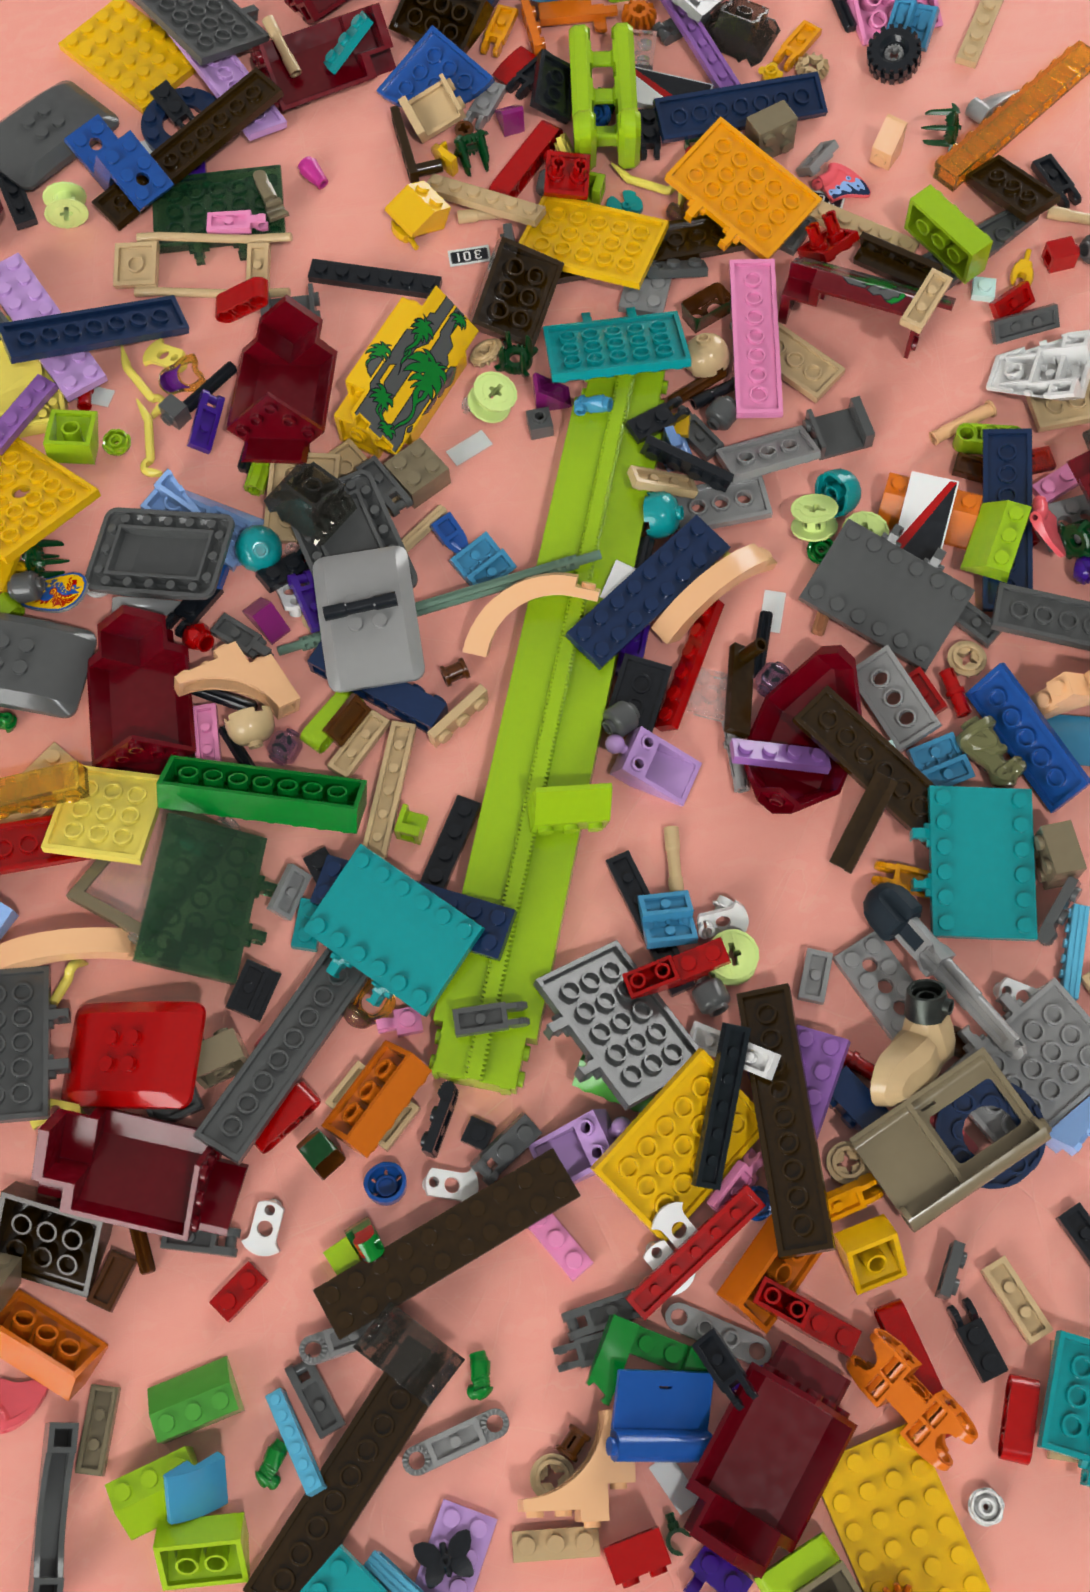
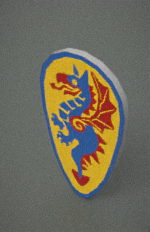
M75 572L44 579L46 590L43 591L42 598L38 601L21 605L30 610L47 613L69 611L83 600L88 591L89 584L85 576Z

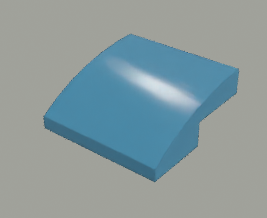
M895 0L886 29H889V24H894V28H898L899 24H903V29H906L907 26L911 27L912 33L916 31L918 38H920L921 51L927 52L940 11L939 7L918 4L917 0Z
M487 531L449 560L455 570L470 586L508 575L517 568L503 548L500 550Z
M1059 714L1047 719L1080 766H1090V717Z
M954 732L906 750L910 762L936 786H953L975 777L967 754H962L957 745Z
M688 890L638 896L641 925L647 949L698 943V934L693 919L694 909Z
M218 1451L196 1465L191 1464L187 1460L163 1475L167 1522L171 1525L202 1517L228 1503L225 1456Z

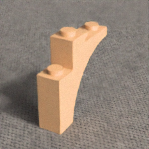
M236 641L222 644L215 649L212 661H204L198 667L191 670H183L177 676H174V690L179 697L197 691L223 690L247 696L263 706L271 707L272 713L277 720L299 711L300 696L273 655L260 656L249 663Z
M1090 670L1084 674L1065 671L1046 682V688L1030 696L1046 720L1077 708L1089 706Z
M613 1410L598 1411L597 1428L592 1445L578 1469L561 1485L549 1492L531 1498L517 1499L518 1512H526V1518H543L544 1511H555V1517L572 1516V1510H574L575 1522H583L584 1528H600L601 1521H610L608 1483H610V1489H627V1483L636 1482L635 1462H614L606 1452V1440L610 1437Z

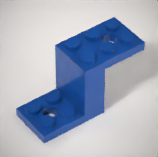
M99 114L64 138L67 146L104 191L116 183L139 212L174 187L171 179L131 130L118 139ZM96 140L101 143L102 148L93 150L89 143ZM140 175L146 176L149 183L147 185H140L136 178Z

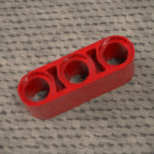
M252 277L216 296V319L221 323H231L267 306L269 301L268 280L263 277Z
M304 1081L294 1086L254 1145L262 1154L273 1149L320 1105L321 1100Z
M1009 1374L1006 1383L998 1443L999 1459L1027 1466L1030 1464L1040 1396L1039 1380Z

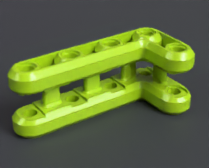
M628 22L616 23L611 28V38L613 40L610 51L593 52L591 50L590 28L585 24L573 25L569 29L574 153L591 155L590 171L596 167L598 147L616 146L618 165L623 169H634L640 164L641 114L637 107L633 26ZM611 67L613 69L614 86L612 88L595 89L593 87L592 69ZM613 104L615 106L616 124L612 126H596L594 106Z

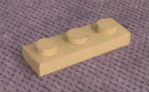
M932 268L901 317L899 324L920 334L951 285L953 278Z
M630 465L627 471L632 487L637 490L665 491L681 498L687 497L695 499L699 492L694 480L688 475Z
M479 684L427 732L429 742L436 748L441 743L445 744L448 742L458 727H464L469 722L470 716L476 711L479 712L485 708L489 700L487 689Z
M371 710L343 747L339 748L327 764L328 769L340 777L351 778L391 725L390 720Z
M1005 1255L980 1270L1028 1345L1033 1344L1054 1330Z
M584 1526L512 1531L513 1563L600 1557L598 1528H584Z

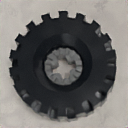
M889 24V29L883 26L880 28V34L876 31L873 34V39L870 38L868 42L869 47H867V64L870 74L873 73L876 80L880 77L881 83L885 84L886 80H888L889 85H894V81L898 80L899 84L903 83V78L906 77L909 80L912 78V73L915 74L918 71V66L921 63V41L916 31L912 33L911 27L907 26L906 29H903V24H899L898 28H894V24ZM893 53L895 55L898 53L897 59L894 57L891 59L890 54Z

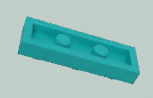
M363 10L352 19L349 29L340 35L337 45L325 56L323 63L334 75L374 23Z

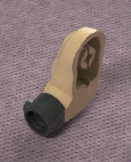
M919 979L911 982L907 987L904 1009L905 1019L902 1030L898 1032L891 1044L882 1052L874 1067L870 1094L871 1101L875 1106L894 1107L933 1082L939 1075L942 1066L954 1056L956 1039L954 1027L949 1016L954 1008V1000L947 997L946 987L941 982L933 979Z

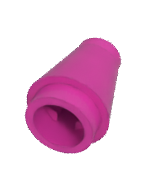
M307 156L298 164L299 173L318 189H323L328 184V179L317 160Z

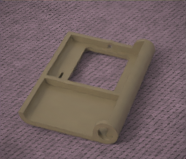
M982 1047L853 1135L849 1140L906 1224L915 1233L1051 1139L1049 1133L1052 1132V1129L1044 1118L1038 1119L1031 1113L986 1049ZM990 1079L1020 1119V1124L965 1163H959L931 1125L930 1118L982 1081Z

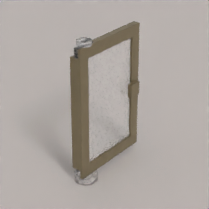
M160 808L142 865L96 859L66 896L70 901L128 932L129 940L135 945L140 946L143 942L148 944L153 937L156 938L225 854L231 846V841L240 832L241 828L231 817H219L215 821L204 814Z

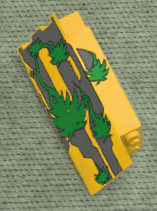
M437 285L423 305H420L415 300H409L404 297L400 299L346 378L348 395L334 414L340 441L345 442L350 438L360 450L372 456L375 455L377 458H380L384 451L396 455L404 444L410 445L420 437L467 366L466 350L479 330Z

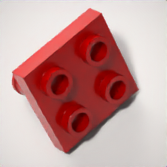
M547 150L543 196L587 200L591 155Z
M835 210L828 211L822 215L826 227L824 231L821 232L819 222H812L809 226L805 227L809 241L797 249L799 255L826 263L831 262L836 258V255L850 249L853 246L852 244L860 239L858 231L840 228Z

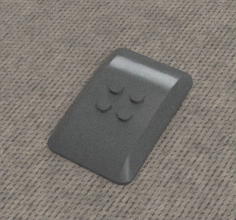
M67 80L61 81L34 96L0 121V173H3L20 188L27 191L33 190L77 158L64 142L65 137L97 114L100 115L112 131L119 127V119L116 114L75 83ZM91 141L89 143L90 147L97 144L98 141Z
M366 470L355 471L292 496L284 504L286 516L312 576L314 562L322 557L390 546H400L405 549L371 473ZM408 555L412 585L415 588L418 583V577Z
M113 508L104 517L85 574L89 584L88 589L93 592L141 598L206 600L213 596L216 591L234 532L235 522L227 514Z
M0 613V707L58 718H70L75 715L87 679L88 659L94 655L97 640L95 635L91 631L77 627Z

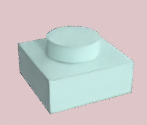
M974 277L971 300L992 302L995 299L996 279Z

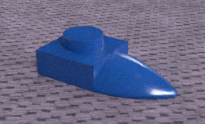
M448 512L430 525V528L442 545H446L454 553H459L469 545L463 529L451 512Z

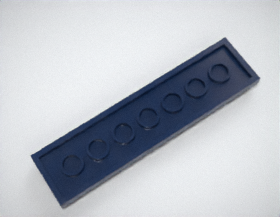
M818 71L655 98L653 100L662 144L699 138L720 116L738 131L745 130L746 117L782 100H785L798 117L797 121L826 116L828 113Z
M174 295L0 323V338L11 364L189 334V325Z
M1032 428L983 429L982 503L1010 500L1032 507ZM1029 519L1007 584L1033 589V526ZM982 576V612H993L997 586L1002 581Z
M696 514L566 633L565 637L601 670L653 622L685 588L722 558L731 547Z
M327 855L309 902L319 906L349 860ZM417 881L485 928L470 951L471 953L497 961L501 960L517 915L515 909Z

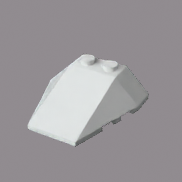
M1090 330L1061 334V339L1047 343V339L1040 341V346L1027 350L1025 347H1021L997 355L986 389L988 391L1059 401L1085 398L1090 380Z

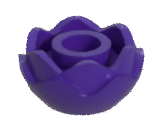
M1087 556L1079 557L1076 560L1073 573L1074 579L1083 585L1090 583V557Z

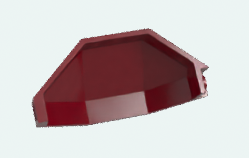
M842 645L822 646L765 696L747 740L820 748L792 720L827 685L862 716L855 658ZM830 756L831 769L828 774L744 765L757 801L772 814H792L840 794L848 775Z

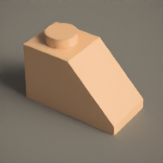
M888 113L872 146L869 162L889 171L901 154L908 122Z

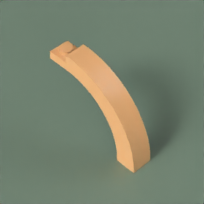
M755 543L734 551L707 569L685 588L665 609L651 628L666 644L680 641L694 622L721 596L742 581L754 575L773 570L777 562L767 549L758 547Z
M544 573L520 580L496 595L483 608L469 630L463 652L487 657L490 653L492 640L501 622L511 611L527 601L549 595H566L597 602L601 589L596 588V584L582 581L581 585L577 584L579 574Z
M87 927L59 929L21 936L0 944V969L35 967L77 959L105 958L147 961L150 959L149 939L145 941L133 932H126L122 928Z

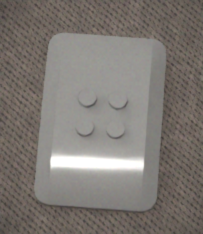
M390 546L317 559L313 564L312 570L329 687L334 692L344 693L412 682L423 677L425 664L406 550L400 546ZM393 591L396 593L398 606L381 610H370L344 618L325 621L322 608L324 606L343 602L349 603Z

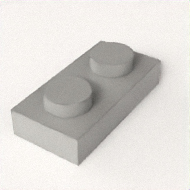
M836 140L821 142L795 169L798 176L809 175V177L816 175L821 170L820 167L834 156L833 153L839 148Z
M287 864L266 909L284 920L291 921L312 875L294 864Z
M807 948L797 1000L819 1005L824 1004L833 953Z

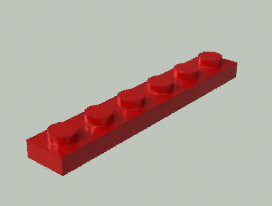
M719 599L694 622L690 629L686 646L682 650L681 659L678 667L675 669L670 688L667 690L662 709L658 714L655 727L661 732L678 730L725 605Z
M745 1184L625 1297V1300L645 1321L766 1205L748 1184Z

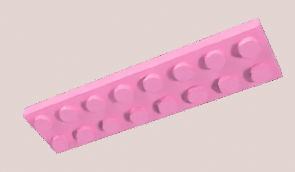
M775 259L730 260L729 274L736 418H782L783 398Z

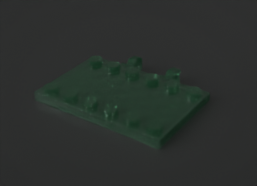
M281 165L187 175L153 203L154 232L207 233V212L251 210L252 215L266 214L265 204L253 178V173L257 170L266 172L277 197L281 198L284 206ZM285 218L269 223L268 231L262 232L252 228V233L250 234L285 233ZM159 241L160 254L189 250L190 254H194L197 266L206 265L204 260L206 258L205 252L215 247L233 246L234 248H239L240 261L247 260V244Z
M169 812L166 816L132 961L235 985L244 947L249 948L251 943L262 946L266 942L267 932L252 929L253 924L249 923L254 898L257 899L259 894L272 897L278 885L265 881V876L260 875L267 838Z

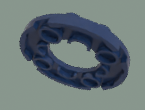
M189 86L174 89L189 108L195 109L198 113L202 112L217 99L209 92ZM155 100L146 107L141 119V130L144 140L152 151L171 137L163 128V123L168 119V116Z
M990 1079L982 1081L937 1112L934 1129L959 1163H965L975 1156L967 1148L962 1132L965 1119L972 1111L982 1106L998 1107L1010 1115L1015 1128L1020 1124V1119ZM1010 1082L1031 1113L1038 1119L1043 1118L1038 1105H1036L1026 1091ZM1046 1143L981 1188L1000 1189L1021 1182L1038 1166Z

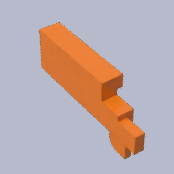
M561 0L538 3L541 27L593 22L596 32L606 33V17L618 16L617 5H591V0Z

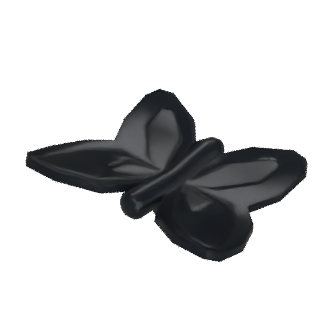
M469 1530L458 1531L450 1539L448 1549L445 1542L439 1543L440 1551L434 1544L426 1542L414 1545L413 1550L416 1559L421 1565L426 1567L425 1579L429 1589L435 1588L441 1583L445 1574L447 1577H451L454 1572L458 1576L469 1578L474 1575L472 1563L466 1556L471 1547Z

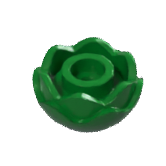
M827 539L809 542L807 547L809 559L820 565L833 541Z

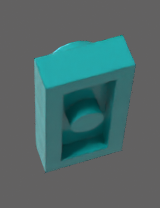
M301 898L291 948L317 952L319 941L303 931V928L318 906L309 902L310 899Z

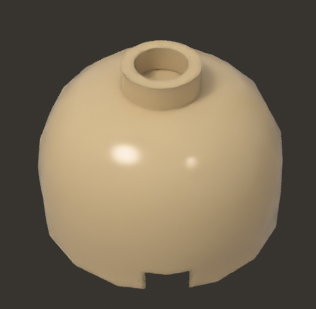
M701 333L692 338L687 344L691 356V367H686V370L691 371L695 377H713L717 375L718 370L721 368L725 370L730 364L729 348L719 335Z
M261 706V711H255L254 707H249L229 714V720L224 718L223 721L230 739L240 746H248L251 750L262 747L263 742L268 740L274 732L275 723L271 707Z

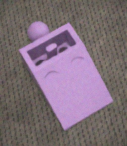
M642 726L628 733L625 741L618 734L608 736L605 741L607 751L612 754H618L610 775L630 787L673 804L684 806L702 765L701 762Z
M592 1109L533 1142L529 1146V1150L533 1159L553 1148L574 1184H577L596 1175L590 1167L628 1127L631 1121L626 1117L620 1116L612 1122L606 1109Z

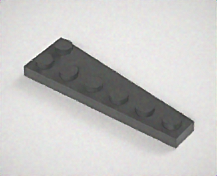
M1005 210L977 225L980 230L987 233L991 240H993L988 259L1037 221L1040 215L1025 223ZM931 252L922 255L943 265ZM943 265V273L953 278L951 285L947 289L948 291L961 280Z

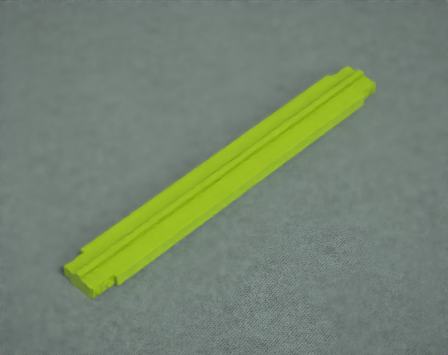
M663 370L585 380L588 383L587 388H582L581 395L592 397L604 394L607 397H611L613 399L611 412H586L585 415L578 416L574 412L573 403L537 566L574 554L580 556L600 550L602 559L580 565L579 569L565 572L579 574L577 584L581 585L582 581L596 584V588L601 589L600 595L616 560L635 568L645 526L643 516L644 498L649 496L647 492L650 491L633 488L627 471L630 465L656 470L658 461L650 460L640 453L645 441L637 444L625 424L628 420L665 402L661 398L662 394H667L669 381L665 380V371ZM663 432L654 437L662 440ZM549 595L528 601L462 890L464 895L515 909L517 915L501 960L497 961L470 952L438 999L433 1021L435 1026L442 1027V1029H437L435 1044L438 1045L436 1055L432 1054L429 1062V1068L432 1070L434 1079L445 1078L454 1084L500 1092L501 1095L517 1094L518 1087L523 1088L526 1072L522 1071L523 1061L528 1062L531 1046H527V1043L538 1045L546 1002L533 984L535 979L552 972L554 968L582 829L571 834H565L563 831H553L550 835H538V832L530 833L527 802L536 787L592 783L603 730V713L608 706L618 654L599 670L565 635L603 600L600 596L597 602L566 595ZM498 1002H527L528 1008L526 1010L507 1012L508 1020L527 1017L530 1019L528 1026L456 1038L452 1009Z

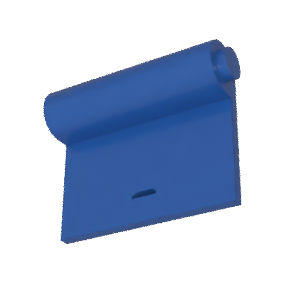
M618 1369L610 1437L606 1440V1452L612 1461L698 1463L713 1436L708 1431L714 1381L708 1371Z

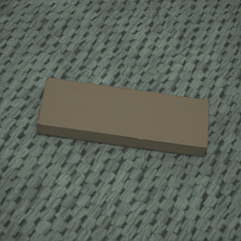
M91 1384L75 1473L105 1476L120 1397V1387Z

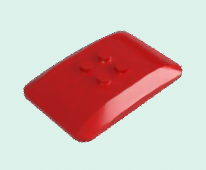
M179 1001L108 1002L81 1006L75 1016L68 1058L71 1060V1073L64 1075L61 1100L79 1104L82 1108H186L191 1103L194 1095L206 1020L205 1007L197 1002Z

